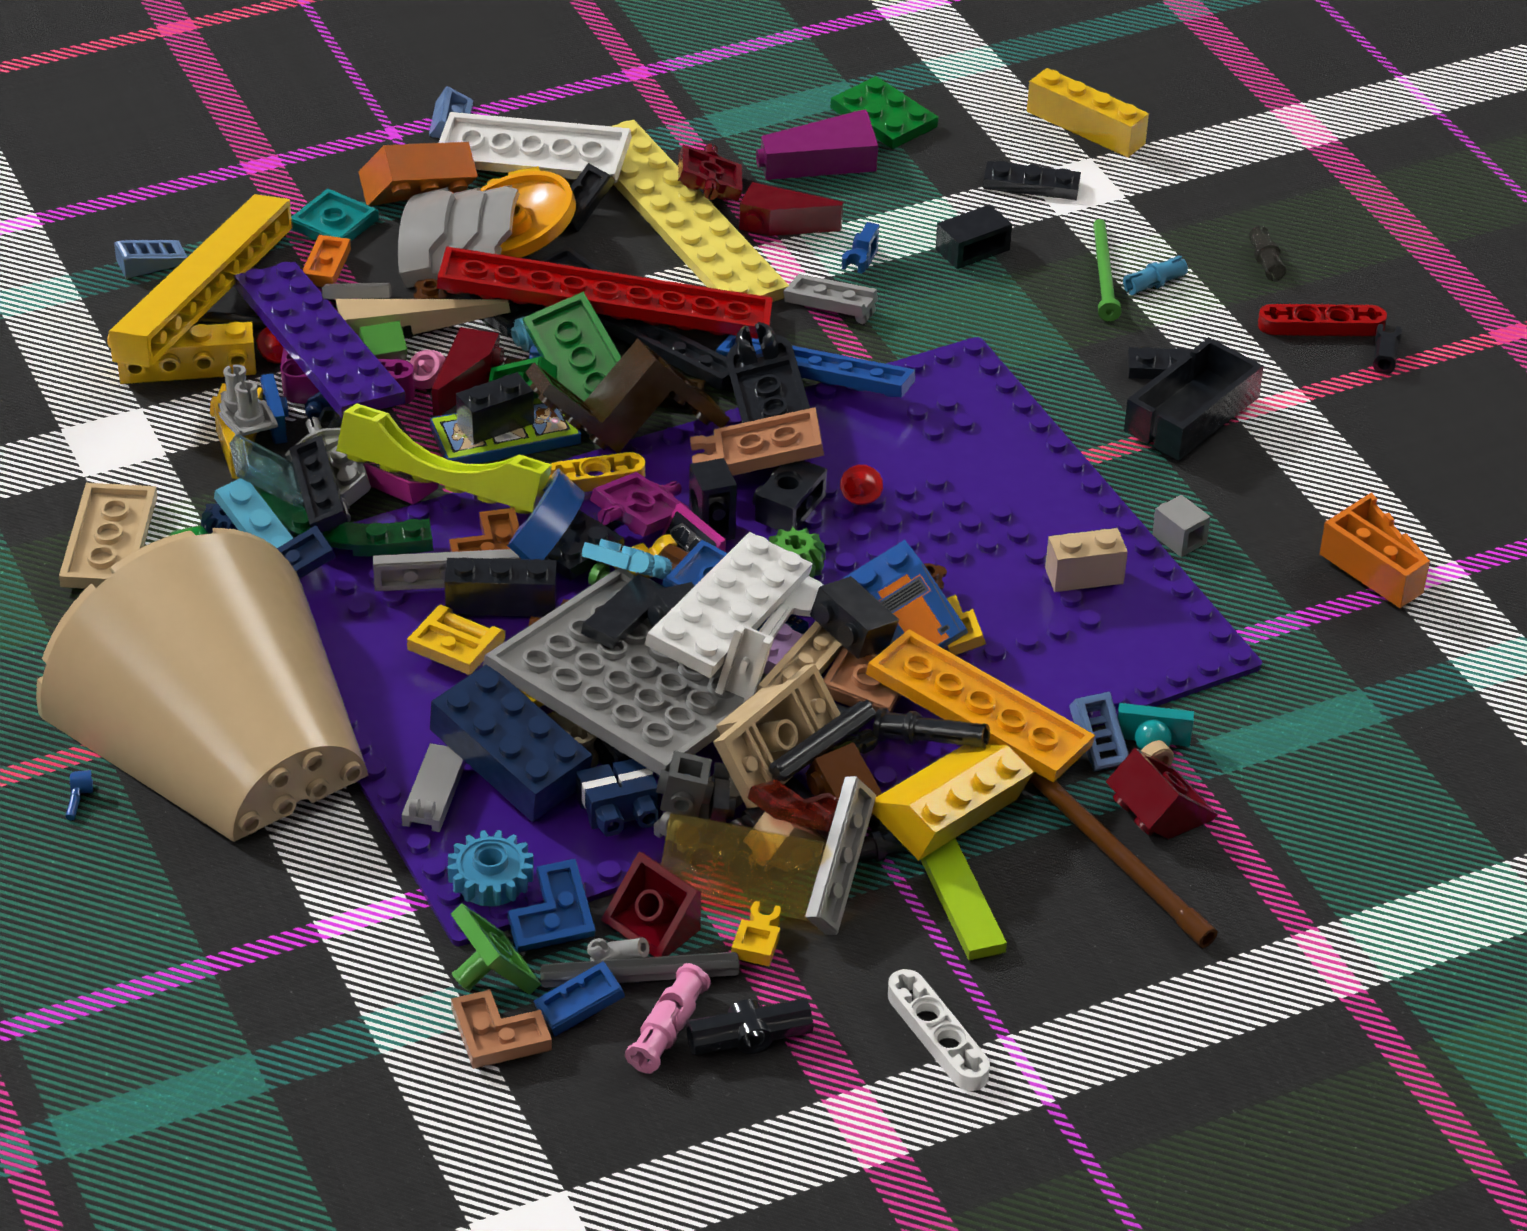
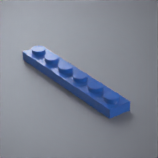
M730 334L716 349V352L727 357L729 350L736 344V335ZM751 338L757 358L763 357L759 340ZM792 346L802 379L820 381L826 385L851 387L856 391L881 393L887 397L901 398L915 382V369Z

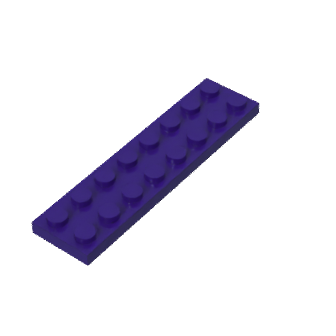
M282 262L277 266L250 269L245 273L234 275V287L341 418H343L344 411L356 403L376 410L405 404V391L331 303L327 299H323L320 290L296 262Z

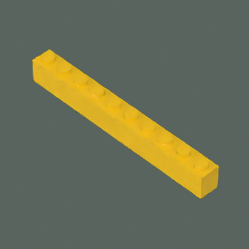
M254 194L109 330L107 343L109 348H111L112 362L151 367L235 285L234 275L250 270L292 229L290 199Z

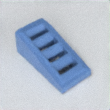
M122 240L114 242L116 261L125 278L177 267L187 258L179 240Z
M1105 692L1075 699L1069 705L1074 723L1095 735L1092 747L1086 752L1093 771L1118 767L1129 754L1111 693ZM1099 711L1101 716L1089 718L1087 713ZM1103 723L1106 726V729L1094 732L1091 727ZM1110 736L1112 741L1097 745L1095 739ZM1115 749L1117 756L1100 758L1099 752Z

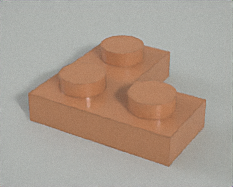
M491 990L451 998V1010L473 1069L552 1050V1038L541 1010L501 1019Z

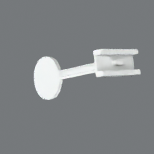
M808 576L770 615L759 631L739 623L733 633L715 691L716 693L722 695L725 690L743 697V703L755 694L775 636L791 614L811 617L810 613L820 586H823L821 582Z

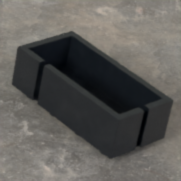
M1208 337L1192 349L1190 355L1186 354L1127 399L1124 431L1147 444L1153 441L1154 448L1179 461L1259 398L1264 366Z

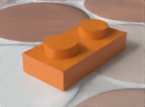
M325 235L318 236L303 268V272L315 286L324 287L326 284H336L351 251V239Z

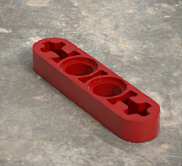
M1267 304L1260 309L1258 328L1263 333L1269 335L1376 336L1379 324H1383V330L1385 331L1387 313L1383 308L1376 305ZM1301 318H1305V319H1310V320H1312V321H1303V320H1300V319H1301ZM1332 319H1342V320H1344V321H1343V322H1340V321H1335V320H1332Z

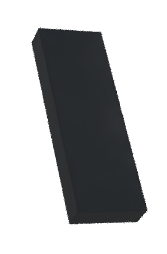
M638 574L583 623L581 634L614 649L648 618V609L651 605L654 590L666 587Z

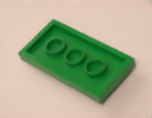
M584 292L523 318L524 327L540 355L557 366L556 379L583 401L590 396L621 359L619 352Z

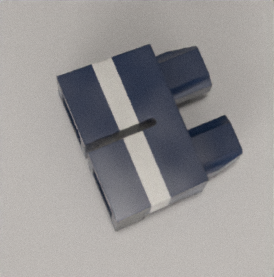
M629 759L613 763V771L610 764L576 771V799L581 809H586L592 830L600 828L602 833L608 837L620 834L624 830V822L636 820L638 826L644 829L654 826V823L658 821L657 783L653 772L639 762Z

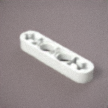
M908 969L898 970L891 974L888 982L889 1002L951 1080L959 1088L966 1091H976L985 1087L989 1081L990 1061L925 979L919 973ZM923 1011H930L935 1013L938 1018L932 1021H924L917 1017V1014ZM944 1038H953L960 1045L954 1048H946L941 1046L939 1041Z

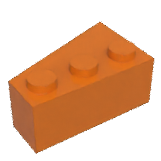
M469 142L383 145L358 171L366 205L368 206L409 200L413 195L448 188L453 193L465 191L478 177Z
M1371 492L1324 523L1319 554L1397 607L1402 608L1424 593L1430 560L1407 533H1400L1394 526L1395 519L1390 513H1383L1377 505V498Z

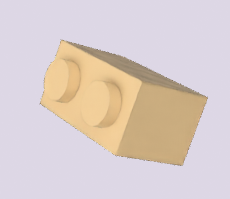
M1118 528L1048 536L1045 569L1054 592L1124 584L1128 551Z

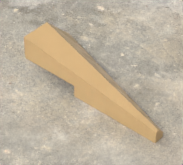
M335 299L339 314L358 336L360 327L400 321L401 327L410 325L414 335L510 312L508 300Z

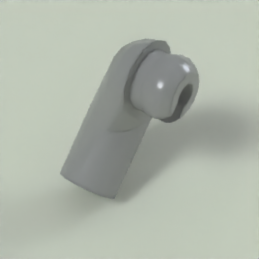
M597 938L589 943L587 953L591 956V961L645 958L649 954V943L645 938L611 942Z

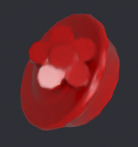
M266 327L258 335L257 348L265 360L274 364H281L283 346Z
M855 465L849 467L843 473L840 479V490L849 502L856 505H867L875 502L880 497L883 491V480L880 473L873 467Z

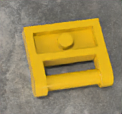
M439 605L407 638V650L471 675L484 661L485 655L504 642L505 631L495 626L488 628L454 614L449 607Z

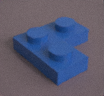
M576 858L537 866L536 874L544 903L508 911L507 917L516 950L523 952L593 937L595 927Z

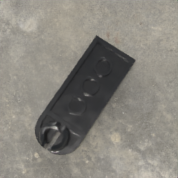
M758 322L755 324L763 357L757 358L749 327L743 326L736 335V344L729 350L726 357L742 423L809 409L810 406L791 343L783 336L775 334L769 325Z

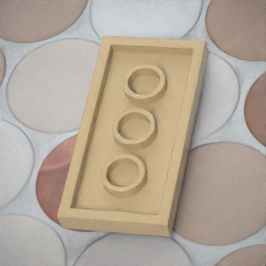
M103 483L85 484L59 574L60 587L83 589L92 583L97 588L112 575L111 566L132 552L144 547L157 500L156 486Z

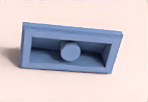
M446 86L435 103L429 136L434 138L441 137L450 112L471 114L473 100Z

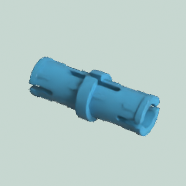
M1179 255L1161 263L1153 262L1141 271L1125 275L1123 285L1130 295H1135L1152 287L1160 288L1165 285V282L1186 275L1188 266L1185 259H1182V256Z

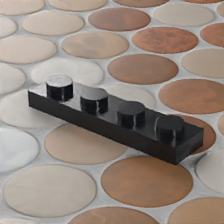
M322 435L290 447L289 451L311 528L316 525L320 532L331 531L339 525L348 522L328 449Z

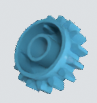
M485 830L481 831L480 838L478 839L467 835L466 845L456 843L454 845V853L448 854V881L453 883L455 894L461 893L467 902L471 901L481 906H499L515 901L521 892L526 893L528 891V882H533L534 879L533 853H528V844L526 842L517 844V836L514 834L507 839L502 838V831L497 830L494 837H488Z

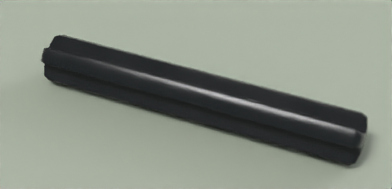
M869 700L859 701L772 762L768 768V771L772 774V779L775 782L787 781L812 763L815 758L822 756L874 719L876 711L872 708L873 703Z

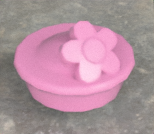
M422 350L411 358L410 363L414 368L416 387L420 389H430L433 387L446 359L440 352Z

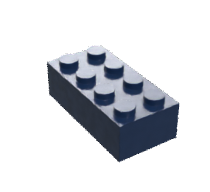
M487 664L431 701L430 730L532 822L576 792V771L591 768L592 754L509 680Z

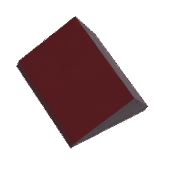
M639 851L601 920L628 939L645 938L649 943V953L654 957L669 956L701 930V891L645 853Z

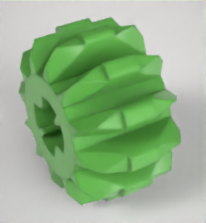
M792 526L788 532L779 529L776 536L769 537V542L787 551L794 552L801 558L813 563L809 574L810 577L814 578V576L821 575L824 568V560L826 559V549L824 548V543L820 541L819 534H809L807 528L798 531Z

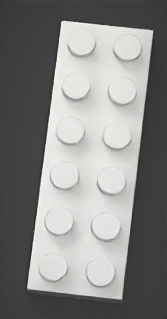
M450 112L438 143L469 142L476 170L508 173L539 166L540 171L552 172L563 178L577 179L589 163L610 174L615 179V183H617L632 135L630 128Z
M749 532L647 633L644 645L711 678L724 664L734 630L739 623L757 630L809 576L813 563L801 558L794 552L787 551L769 542L762 536Z

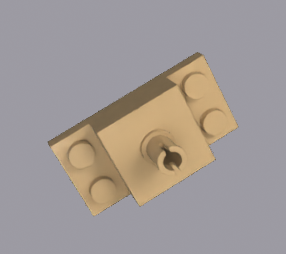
M816 664L805 665L783 684L761 688L716 725L721 736L713 741L747 808L758 807L787 782H775L772 779V774L768 771L772 762L841 715Z

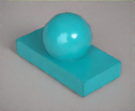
M1119 703L1118 720L1123 737L1127 740H1135L1137 748L1140 750L1149 743L1158 740L1165 742L1168 747L1170 745L1190 747L1194 711Z

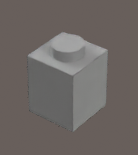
M1179 495L1155 508L1152 535L1182 557L1207 543L1210 516L1183 495Z

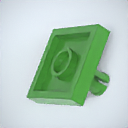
M463 903L451 913L453 919L476 949L472 956L457 970L452 972L453 977L463 988L471 991L491 970H494L529 995L541 985L503 931Z

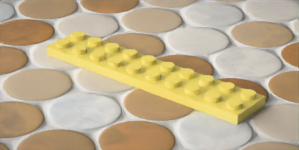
M630 120L611 126L630 128L632 135L617 183L613 185L708 288L772 297V302L783 299V291L789 286L785 280L712 202L705 198L700 190L687 188L682 182L678 181V166L635 120Z

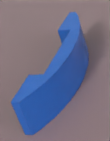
M559 468L553 473L544 487L543 491L545 493L528 520L518 528L507 545L521 559L544 560L567 530L582 505L585 497L584 491Z

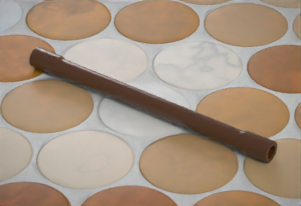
M1036 772L1032 774L1028 782L1036 787L1160 905L1201 948H1205L1216 939L1218 931L1203 916L1177 896L1056 780L1052 782Z

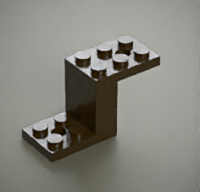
M639 339L632 344L585 401L535 362L525 372L533 382L530 388L539 395V400L553 411L557 408L565 415L564 419L579 431L581 428L590 435L589 438L603 450L609 446L619 453L667 395L672 397L681 406L686 405L707 426L713 422L719 428H723L730 420L727 414L707 393Z

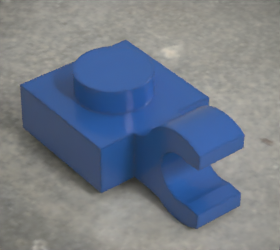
M867 222L862 232L856 233L852 250H848L842 255V269L846 270L850 264H856L860 274L865 272L866 268L868 269L878 251L879 224Z

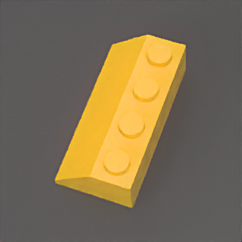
M988 744L986 748L963 745L877 796L872 813L919 861L1017 800L1034 771L1008 745Z

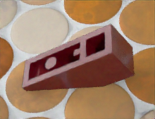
M752 182L740 202V230L776 236L837 232L842 229L843 201Z
M460 327L432 387L433 415L441 416L455 406L456 393L489 382L491 368L502 365L504 360V348L500 347L499 333Z

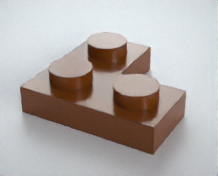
M515 508L479 512L483 535L449 539L450 552L510 549L507 545L519 528Z

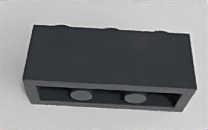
M447 558L444 580L445 606L451 608L456 615L544 617L556 609L557 561L541 559Z

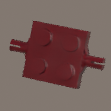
M712 143L707 144L704 150L695 149L683 144L679 153L678 181L693 190L703 189L706 199H708L710 194V200H714L717 197L722 200L732 199L738 201L742 193V164L719 156L715 144L713 149Z

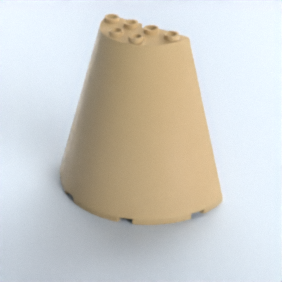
M213 528L212 534L196 536L192 531H185L167 536L132 552L111 566L112 575L97 588L91 583L80 594L61 618L44 651L42 660L46 663L43 676L37 679L36 694L38 714L42 719L233 842L283 817L289 816L293 813L297 805L296 803L300 800L308 799L311 803H314L368 776L366 765L299 577L290 562L275 546L251 533L236 529Z

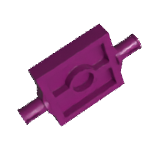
M634 472L594 488L590 501L602 509L598 512L600 523L603 522V525H607L615 520L621 521L628 526L631 532L644 537L666 528L676 505L682 503L674 497L682 492V487L677 481H672L666 485H659L649 481L638 472Z

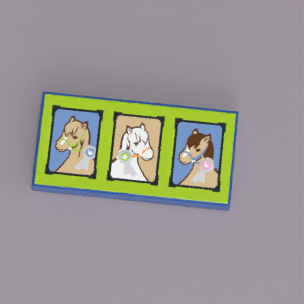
M539 398L534 399L533 424L474 445L457 426V413L430 418V429L442 457L465 464H480L511 458L519 454L526 455L581 444L580 431L564 419L565 415L557 408L554 411L551 410Z

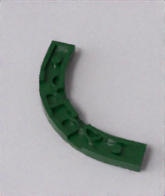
M258 455L253 458L243 459L244 476L251 482L291 536L295 538L309 530L311 526L306 509L290 497L281 482L278 455ZM409 519L404 522L383 524L346 522L334 530L321 532L331 548L352 550L353 556L399 555L434 551L429 519Z

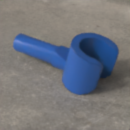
M91 770L74 771L70 774L71 794L65 816L68 820L75 819L81 794L93 793Z

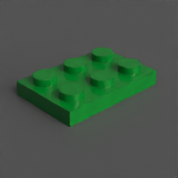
M877 76L831 97L830 108L840 115L867 110L876 139L891 149L938 127L937 115Z

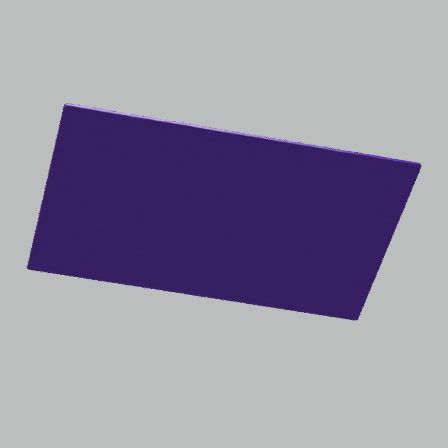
M968 338L886 363L915 369V382L902 398L887 397L884 394L871 391H856L851 387L826 385L822 382L804 388L810 408L816 407L824 456L806 459L805 461L826 468L827 478L826 496L797 530L802 531L807 528L809 534H819L820 541L824 543V548L826 549L824 568L821 575L814 576V579L823 585L844 579L845 576L903 540H906L923 564L930 563L946 568L947 575L942 579L944 589L941 590L945 597L948 598L956 595L963 613L974 610L986 644L955 656L1073 723L1069 705L1077 698L1110 692L1118 717L1119 703L1156 707L1258 672L1261 669L1262 661L982 338ZM738 408L725 411L730 420L724 427L742 423ZM697 419L631 439L619 453L634 452L643 456L645 459V478L659 485H666L672 481L680 483L682 492L674 497L689 507L690 464H693L692 456L705 451L704 449L692 450L690 437L714 435V429L719 427L713 422L707 426ZM608 446L605 450L601 448L561 461L618 453ZM868 465L880 473L883 480V491L875 502L867 505H856L849 502L843 496L840 490V479L849 467ZM775 467L733 476L737 484L735 539L726 540V553H729L749 532L762 536L768 541L770 536L777 535V529L755 521V506L753 505V496L759 486H763L769 480ZM599 471L588 472L587 474L591 476H599L604 473ZM593 491L584 492L585 497L579 510L599 521L598 512L602 509L590 501ZM453 492L353 523L383 524L404 522L409 519H429L434 551L410 554L450 552L449 539L483 535L479 512L507 509L510 506L499 502L494 504L485 503L478 500L477 495L467 492ZM516 513L519 527L528 520L532 513ZM625 524L614 530V532L624 537V546L632 547L644 543L649 549L662 536L665 528L644 537L631 532ZM1102 529H1119L1128 551L1124 584L1054 592L1045 569L1048 536ZM332 548L336 558L299 579L367 768L368 776L360 779L357 783L453 945L463 946L471 943L451 916V913L461 903L501 931L511 929L507 917L509 910L544 903L536 874L537 866L576 858L587 902L616 893L639 851L675 873L749 847L743 841L740 845L731 849L722 839L723 835L728 832L726 826L733 820L741 818L742 812L747 809L744 802L735 809L733 820H726L723 835L706 833L683 853L677 849L678 844L664 835L661 838L655 836L654 826L643 829L638 826L636 820L624 822V830L620 834L606 837L600 828L592 830L588 820V813L585 808L581 809L576 799V792L532 822L467 763L440 832L432 831V825L411 822L410 827L402 826L403 810L430 743L447 746L430 730L431 701L469 676L407 650V638L437 606H445V588L375 591L373 556H353L352 550ZM606 564L610 567V573L615 570L612 565ZM591 569L571 581L557 573L556 608L561 606L563 599L570 600L591 586L588 583ZM656 577L649 578L650 580L660 585L663 584V579H659ZM459 615L488 628L495 626L505 631L504 642L527 628L531 616ZM799 616L800 618L809 622L808 629L815 622V620L812 617ZM946 646V647L943 648V649L947 650L948 652H950L949 649H948V646ZM484 661L475 669V671L483 667ZM832 662V663L828 666V668L821 674V676H822L823 679L825 678L826 674L828 673L829 669L831 668L833 662ZM903 695L892 712L907 714L909 711H916L923 718L942 719ZM834 701L836 704L850 708V706ZM546 705L539 707L546 714L554 711ZM1099 711L1087 713L1089 718L1101 716ZM874 719L862 726L859 732L865 729L873 731ZM1103 723V724H1099V725H1094V726H1091V727H1092V728H1095V727L1104 725V723ZM887 738L884 742L878 741V745L874 750L860 754L881 792L884 793L963 745L933 741H919L914 745H909L904 740ZM713 742L695 754L712 759L710 777L714 774L715 762L724 763ZM599 761L596 767L602 766V763ZM808 765L796 773L794 777L811 793L805 774L810 767ZM653 772L656 783L658 784L659 777L656 775L655 772ZM777 791L774 792L783 800L788 811L799 814ZM658 793V820L666 812L660 810L663 794ZM814 796L821 803L818 796ZM484 830L487 832L488 837H494L497 830L502 831V838L505 839L514 834L517 836V844L526 842L528 844V853H533V882H528V891L526 893L521 892L515 901H510L506 904L481 906L471 901L467 902L461 893L455 894L453 883L448 881V854L454 853V845L456 843L466 845L467 835L478 839L480 838L481 831Z

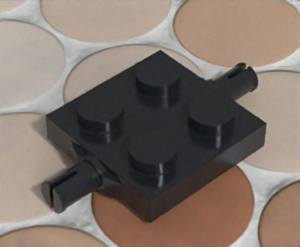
M579 510L567 530L544 560H556L557 573L571 581L592 569L599 562L582 556L585 542L599 545L600 540L604 539L622 544L620 549L622 551L624 537L614 532V530L624 526V523L615 520L607 525H603V522L600 523Z

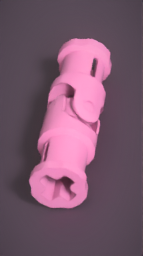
M685 963L678 968L672 987L664 990L651 1014L642 1024L640 1037L626 1049V1060L636 1070L651 1074L658 1069L661 1062L660 1057L664 1050L672 1047L677 1039L678 1032L683 1029L686 1021L689 1020L696 1009L695 1001L700 994L707 991L710 987L711 980L708 974L699 966Z

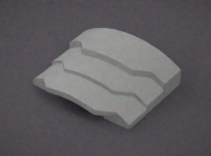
M508 185L481 191L479 187L453 193L448 188L413 195L405 205L398 238L399 274L405 287H415V282L419 280H437L446 246L501 255L502 248L500 245L512 234L514 210L520 195L518 189Z

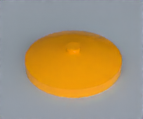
M548 171L519 172L497 179L480 188L481 191L512 185L513 188L518 189L520 194L514 210L512 234L500 245L502 248L501 255L518 258L527 256L552 242L569 225L575 213L576 200L569 183L558 174Z

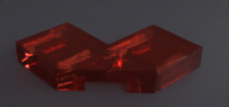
M777 779L752 786L747 797L775 819L827 832L830 831L839 800L829 792L803 799Z

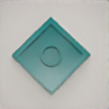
M327 188L291 217V230L314 240H317L319 235L348 238L352 241L379 219V211Z

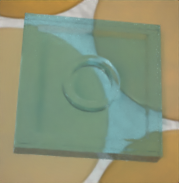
M235 434L229 445L236 476L297 507L303 498L293 462L239 434Z

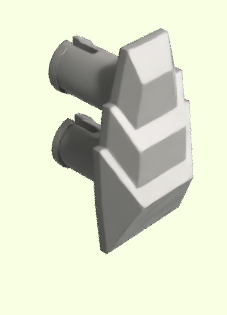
M235 364L233 365L234 374H231L230 366L224 368L223 374L225 376L226 391L220 393L221 403L218 405L221 411L219 416L238 437L278 427V423L267 403L258 398L257 383L246 380V368Z

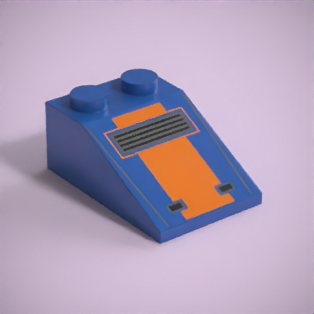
M903 540L844 577L851 576L899 619L891 644L908 629L941 648L948 646L968 633L965 625L906 540Z

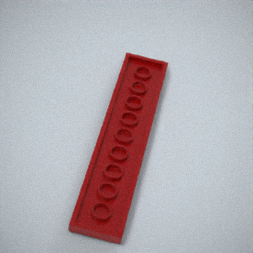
M446 246L436 287L452 294L470 293L484 299L501 298L511 300L517 304L533 303L544 305L545 307L584 292L597 314L610 315L614 319L625 320L629 318L641 320L650 325L667 324L682 330L699 329L709 331L714 335H737L743 326H748L751 338L758 339L755 324L761 322L770 325L773 299L772 297Z

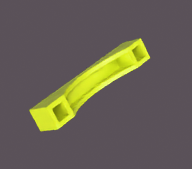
M357 403L344 411L336 449L338 452L347 454V458L350 460L373 462L379 464V467L384 471H401L412 475L414 480L423 483L436 482L445 485L444 488L450 492L474 494L482 502L491 504L499 502L510 506V508H515L516 513L529 514L534 511L545 493L543 489L549 481L552 468L551 464L520 454L505 461L489 464H465L447 460L429 452L414 442L399 428L389 413Z

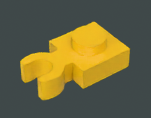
M755 901L751 906L750 921L741 919L731 952H736L739 960L770 967L780 937V927L778 926L781 908L775 905L773 913L763 915L759 913L760 902Z

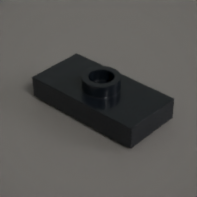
M589 163L586 165L571 186L576 200V209L568 225L569 227L579 232L615 183V179L610 174Z

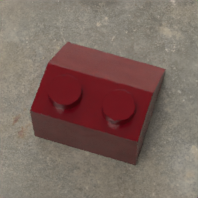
M1137 748L1132 750L1106 780V783L1115 792L1113 799L1126 811L1130 812L1132 810L1137 816L1134 820L1136 825L1150 836L1155 832L1170 839L1213 821L1218 815L1174 767Z

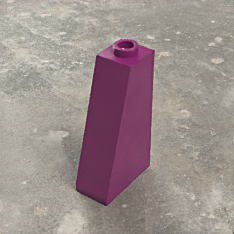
M859 110L761 136V149H756L757 167L763 169L766 180L877 171L878 143L867 110Z

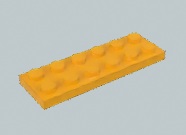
M910 629L868 663L866 675L942 719L988 724L990 728L988 744L1008 745L1034 772L1052 782L1057 780L1093 745L1095 738L1093 733Z

